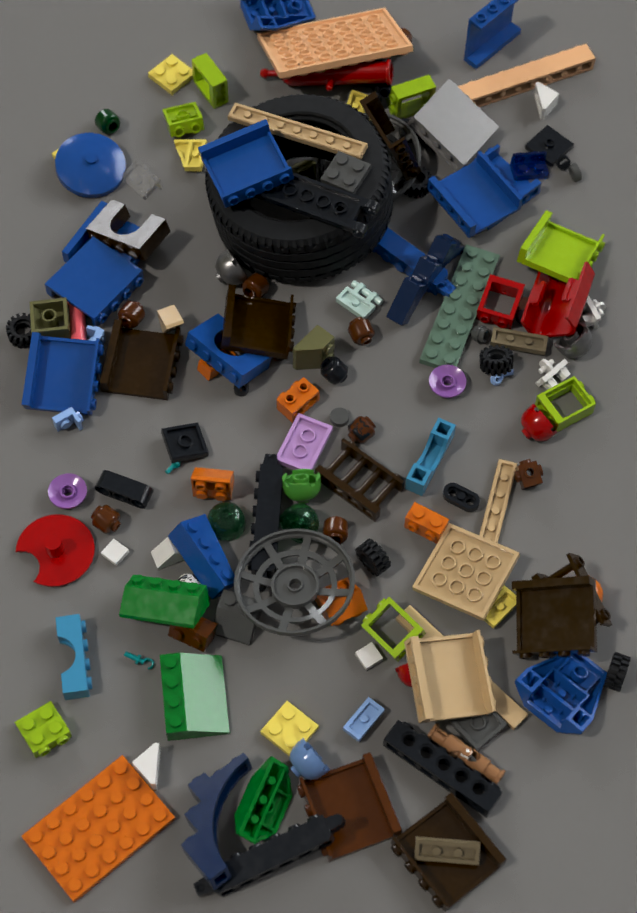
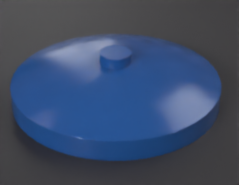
M81 133L74 135L63 142L56 154L55 170L59 181L67 190L81 197L98 198L108 195L118 188L125 175L126 161L122 150L113 140L101 134Z

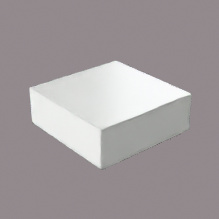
M113 539L101 552V555L117 566L129 553V549Z
M372 642L355 652V656L366 671L383 661L382 655Z

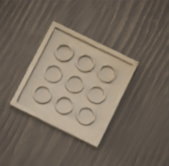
M449 523L413 584V591L484 621L517 563L520 552Z

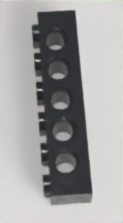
M398 720L384 738V747L450 793L452 792L454 796L484 817H488L500 800L503 792L496 783H489L483 779L481 773L467 768L461 759L453 758L445 748L434 745L426 735L415 732L409 723H402ZM411 740L414 742V745L406 746L403 742ZM424 751L429 752L431 757L424 758L421 756V753ZM444 763L449 769L441 770L438 765ZM461 775L465 777L466 781L463 783L458 782L455 777ZM476 787L481 788L484 793L477 795L473 789Z

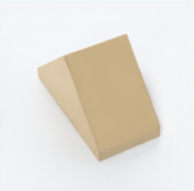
M175 305L157 310L163 333L174 330L176 327H181L184 324Z

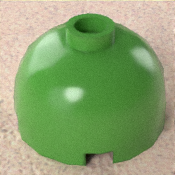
M295 469L288 476L285 473L282 476L284 493L288 498L299 504L308 503L318 495L321 489L320 473L314 474L312 469Z

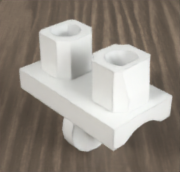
M588 295L583 309L585 315L581 316L580 322H584L587 327L592 326L593 329L599 328L598 322L604 315L603 310L606 308L604 302H597L596 299L592 301Z
M542 359L539 362L540 369H538V372L540 374L545 372L546 374L535 384L538 387L543 385L547 390L558 385L552 376L556 375L560 381H563L571 374L565 366L568 364L567 360L563 359L553 367L552 365L555 363L553 359L549 361Z

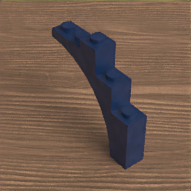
M447 234L435 237L427 255L420 257L412 275L404 278L387 313V318L401 326L408 324L421 298L437 275L452 259L463 253L465 246L461 244L460 240Z
M244 753L234 757L230 763L215 771L211 777H208L204 772L188 784L192 796L199 804L192 806L184 814L195 834L189 836L181 844L185 855L213 890H216L232 877L219 853L217 829L220 813L229 793L239 780L252 769L250 761Z

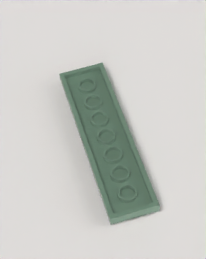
M466 244L451 280L456 290L449 297L445 295L419 363L433 368L441 365L458 366L476 320L477 309L489 276L494 274L498 264L499 254Z

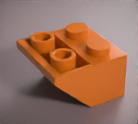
M195 467L191 475L193 497L199 499L214 498L219 501L232 500L234 471Z

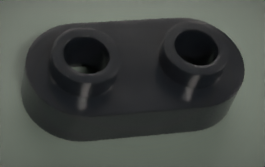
M449 483L444 487L443 498L448 503L466 512H474L478 509L480 498L476 493L457 483Z

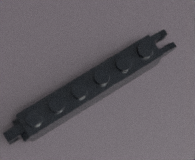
M265 454L263 464H260V471H256L255 482H259L258 488L254 489V500H257V505H253L252 517H256L255 523L251 524V535H254V541H250L249 548L261 538L279 531L283 468L277 463V454ZM278 541L271 544L276 553L278 552ZM264 548L248 563V570L256 575L260 566L270 558ZM272 564L262 577L272 579L276 572V566ZM260 585L259 591H265L267 586Z
M316 814L307 819L308 822L302 825H292L287 829V832L281 835L280 833L274 834L268 838L269 841L263 844H253L248 848V851L242 854L238 852L229 857L230 860L226 861L225 864L232 877L216 890H213L203 877L193 884L199 897L212 893L225 897L332 845L335 839L333 834L345 828L346 820L340 814H334L327 818L323 814L320 816Z

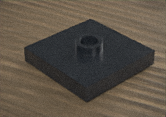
M547 125L525 144V149L552 167L557 163V159L560 156L567 154L573 148L574 143Z
M198 422L162 428L161 434L171 463L208 457L209 452Z

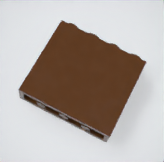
M371 752L363 754L362 759L328 771L318 779L303 780V777L299 778L300 785L297 786L300 797H304L307 805H304L308 818L319 814V816L323 814L325 818L334 814H340L346 820L345 828L333 834L335 838L333 844L321 849L323 857L327 856L329 862L385 842L394 836L398 837L401 834L402 829Z

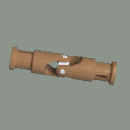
M437 723L427 735L430 740L445 748L449 755L461 759L469 769L478 771L482 776L497 785L506 773L504 769L500 770L491 764V760L472 747L467 746L459 738L443 731ZM471 755L475 757V762L469 761Z

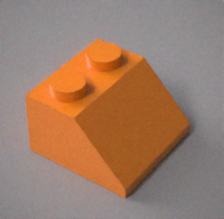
M346 577L337 581V589H349V578ZM356 584L349 606L335 622L330 624L331 626L340 625L345 620L351 617H358L362 612L368 610L362 591ZM317 596L315 601L319 609L325 604L329 596ZM346 597L334 598L330 607L322 613L326 620L334 616L341 609Z

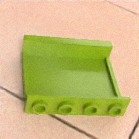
M546 210L521 246L516 262L566 283L569 278L578 280L584 262L588 261L592 268L593 262H596L599 253L602 252L605 246V242H603L605 234H602L598 241L550 222L552 212Z

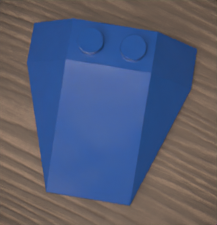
M240 0V7L250 30L276 31L312 21L316 18L309 0Z
M578 653L571 654V657H558L557 655L526 668L514 683L524 707L557 733L582 734L593 721L607 672L586 656H578Z

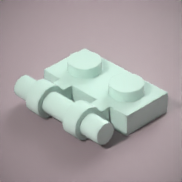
M354 280L351 283V287L354 289L352 290L347 286L336 297V302L357 317L367 319L376 308V305L373 303L375 302L380 306L383 303V299L375 291L371 292L363 283H358Z

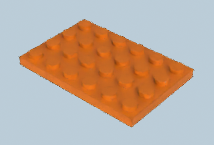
M122 755L21 837L75 903L175 820V816Z

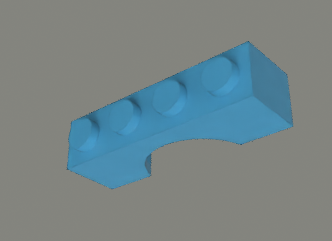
M438 417L430 432L422 455L413 464L406 477V490L423 496L454 437L455 424Z
M80 614L55 617L59 643L67 645L75 651L74 663L67 671L61 674L65 700L90 697L89 690L93 689L92 678L88 677L87 670H91L90 659L86 658L85 652L89 651L87 639H84L83 633L87 632L86 622L81 620Z

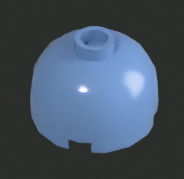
M304 738L292 748L290 761L293 766L290 769L298 778L302 776L307 780H315L330 770L328 765L321 761L320 755Z

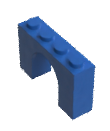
M216 314L188 332L185 346L231 383L241 388L269 368L272 357L249 353L233 356L220 351L216 344L222 341L224 318L220 314Z

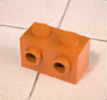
M303 377L299 381H295L289 390L282 392L277 397V410L293 423L298 413L304 414L319 401V390Z
M414 502L405 517L404 527L437 544L449 524V519Z

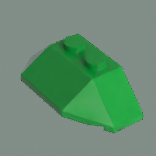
M270 756L251 776L234 814L236 834L252 844H256L277 833L292 798L291 781L288 774L289 766L273 756Z

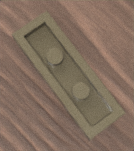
M493 327L490 346L495 347V345H499L501 347L503 345L511 350L545 356L548 336Z
M416 836L414 860L479 865L481 844L480 841Z

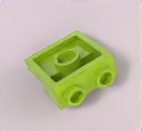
M196 102L162 109L171 137H182L184 134L199 133L201 130H205L203 117Z
M51 701L15 722L35 758L47 755L52 748L57 745H64L72 737L70 730Z

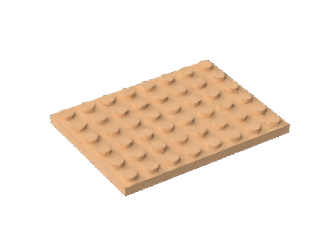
M386 8L290 26L276 31L257 33L258 41L280 79H289L296 75L305 76L311 72H323L331 68L339 69L345 65L354 66L360 62H373L375 59H388L394 55H406L409 52H413L412 43Z

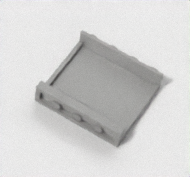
M450 79L443 84L407 123L456 172L471 159L498 129L495 122Z

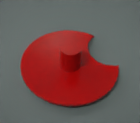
M54 514L41 517L24 529L17 541L16 553L27 552L34 555L38 560L40 569L38 576L33 581L34 583L42 586L58 587L74 582L88 570L94 558L95 544L90 530L81 521L68 515Z

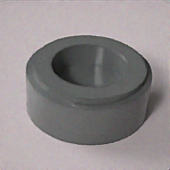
M576 163L569 165L568 169L574 182L581 180L582 176Z
M335 408L331 411L330 421L336 427H343L349 421V413L344 408Z

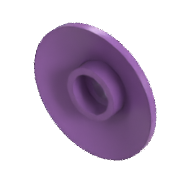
M441 365L431 372L429 386L436 395L444 398H453L464 391L466 376L456 366Z
M71 473L57 476L52 480L48 488L50 501L56 507L62 509L77 507L84 501L87 495L85 481L80 476ZM68 492L72 493L69 496H65V494Z

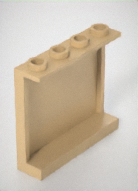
M480 630L468 634L429 638L413 636L404 641L419 723L484 716L496 711V700L491 690L492 679L487 669L488 659L483 649L484 638L481 636Z

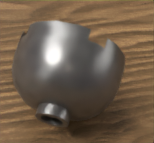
M227 249L217 258L215 263L217 273L215 275L221 283L225 281L228 285H239L249 278L230 250Z
M579 321L573 335L555 337L557 341L556 343L554 342L556 348L564 356L577 358L584 356L590 349L592 334L586 324Z

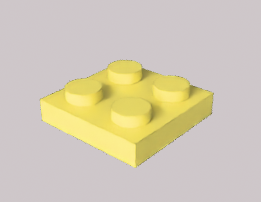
M171 54L149 71L148 77L169 94L173 95L193 79V71L180 59Z
M286 701L262 728L260 733L290 757V752L295 744L302 738L307 742L319 729V725L290 702Z

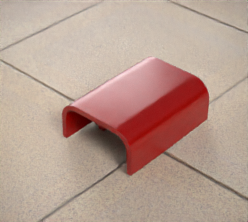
M588 261L584 262L579 279L569 278L567 283L553 280L549 275L538 272L520 321L528 333L548 337L569 336L575 333L595 277V273Z

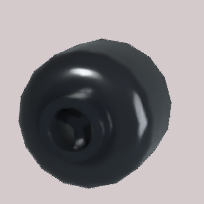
M327 357L321 363V375L331 384L342 383L346 380L348 366L338 357Z

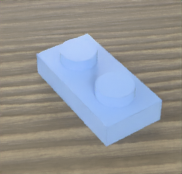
M368 697L343 726V731L360 742L385 712V709Z

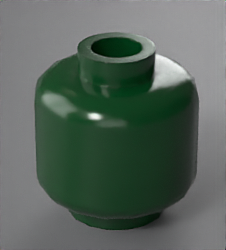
M103 109L96 115L95 125L104 134L110 135L119 129L120 119L112 110Z

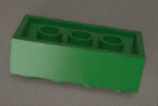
M132 575L124 587L119 617L194 629L209 606L207 585L161 579L159 577Z

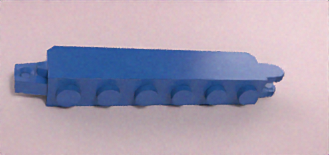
M387 228L381 241L378 242V245L372 252H376L385 262H390L399 272H403L410 277L420 257L426 256V254L390 228ZM443 268L429 286L427 292H431L435 296L440 293L443 296L449 297L456 290V287L448 280L447 269Z

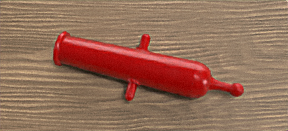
M387 59V61H365L354 66L345 65L339 69L331 68L323 72H311L305 76H292L289 79H283V82L290 86L326 85L327 91H331L333 85L387 83V85H391L393 81V63L391 59ZM264 68L260 71L262 78H268L269 76L278 77L275 70Z

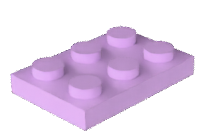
M298 413L277 454V463L293 470H313L333 431V426Z

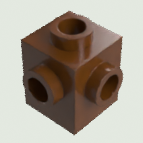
M530 459L519 462L520 465L515 468L514 477L517 483L520 482L522 490L543 483L541 478L543 470L541 465L537 464V461L531 462Z

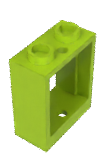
M204 53L191 59L193 82L211 106L216 109L228 103V81L209 55Z
M430 75L391 86V94L389 95L390 105L388 106L390 114L400 119L414 116L436 93V85ZM421 95L420 98L402 103L403 100Z
M573 376L537 395L535 405L554 426L552 429L559 432L591 415L594 412L596 402L593 396L587 393L583 383ZM571 391L583 408L562 418L550 401Z
M390 597L381 600L377 605V609L372 614L366 615L361 625L397 662L406 655L404 641L413 636L422 638L426 634L424 629ZM391 606L413 627L394 649L370 628Z

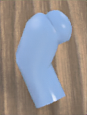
M511 369V372H507L506 375L501 373V376L495 374L490 377V381L493 385L497 386L505 376L513 375L514 371Z

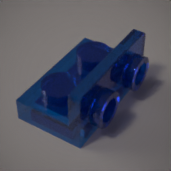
M546 151L514 153L510 162L514 181L547 179L549 171L545 162Z

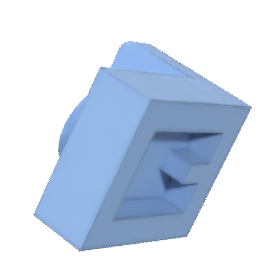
M87 325L86 332L88 338H90L89 340L96 341V338H99L102 345H104L106 341L105 331L98 326Z
M72 407L52 417L57 432L62 429H68L73 423H75L79 431L83 429V417L79 411L75 412Z

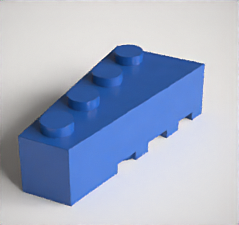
M206 514L180 522L168 535L169 539L199 582L207 585L208 595L211 599L220 597L224 589L229 591L234 586L235 575Z

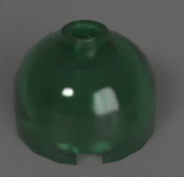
M220 502L209 511L207 518L219 541H233L243 534L246 525L245 514L238 505L232 502Z
M297 503L291 505L280 515V524L283 530L309 529L318 531L320 521L317 513L306 504ZM303 538L291 539L297 543L303 542Z

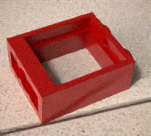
M490 274L477 309L476 319L483 323L497 325L500 328L511 329L524 293L525 284ZM490 291L515 298L510 315L484 308Z

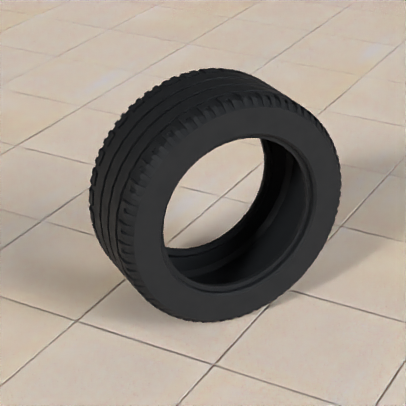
M296 94L294 96H281V98L276 97L272 100H267L265 103L262 102L257 106H253L252 108L367 143L368 148L362 161L370 163L371 170L355 195L375 200L381 205V208L376 216H370L364 210H361L356 221L364 223L369 228L365 237L361 239L355 237L349 231L313 218L287 221L268 217L251 207L247 203V199L234 206L225 208L206 170L205 185L207 197L219 236L225 247L230 250L235 259L242 263L244 267L277 281H292V283L297 281L304 283V281L312 282V280L319 281L320 279H327L329 276L333 277L336 274H341L342 271H347L350 267H354L356 263H360L363 258H366L368 253H371L378 245V242L381 241L386 232L385 230L388 228L393 211L394 200L389 156L385 142L377 128L369 121L368 117L364 116L362 112H358L356 108L345 104L343 101L322 95ZM236 122L229 123L218 139L248 126ZM272 134L286 161L301 157H317L332 161L336 156L335 153ZM338 208V209H337V211H343V210H344L343 208Z

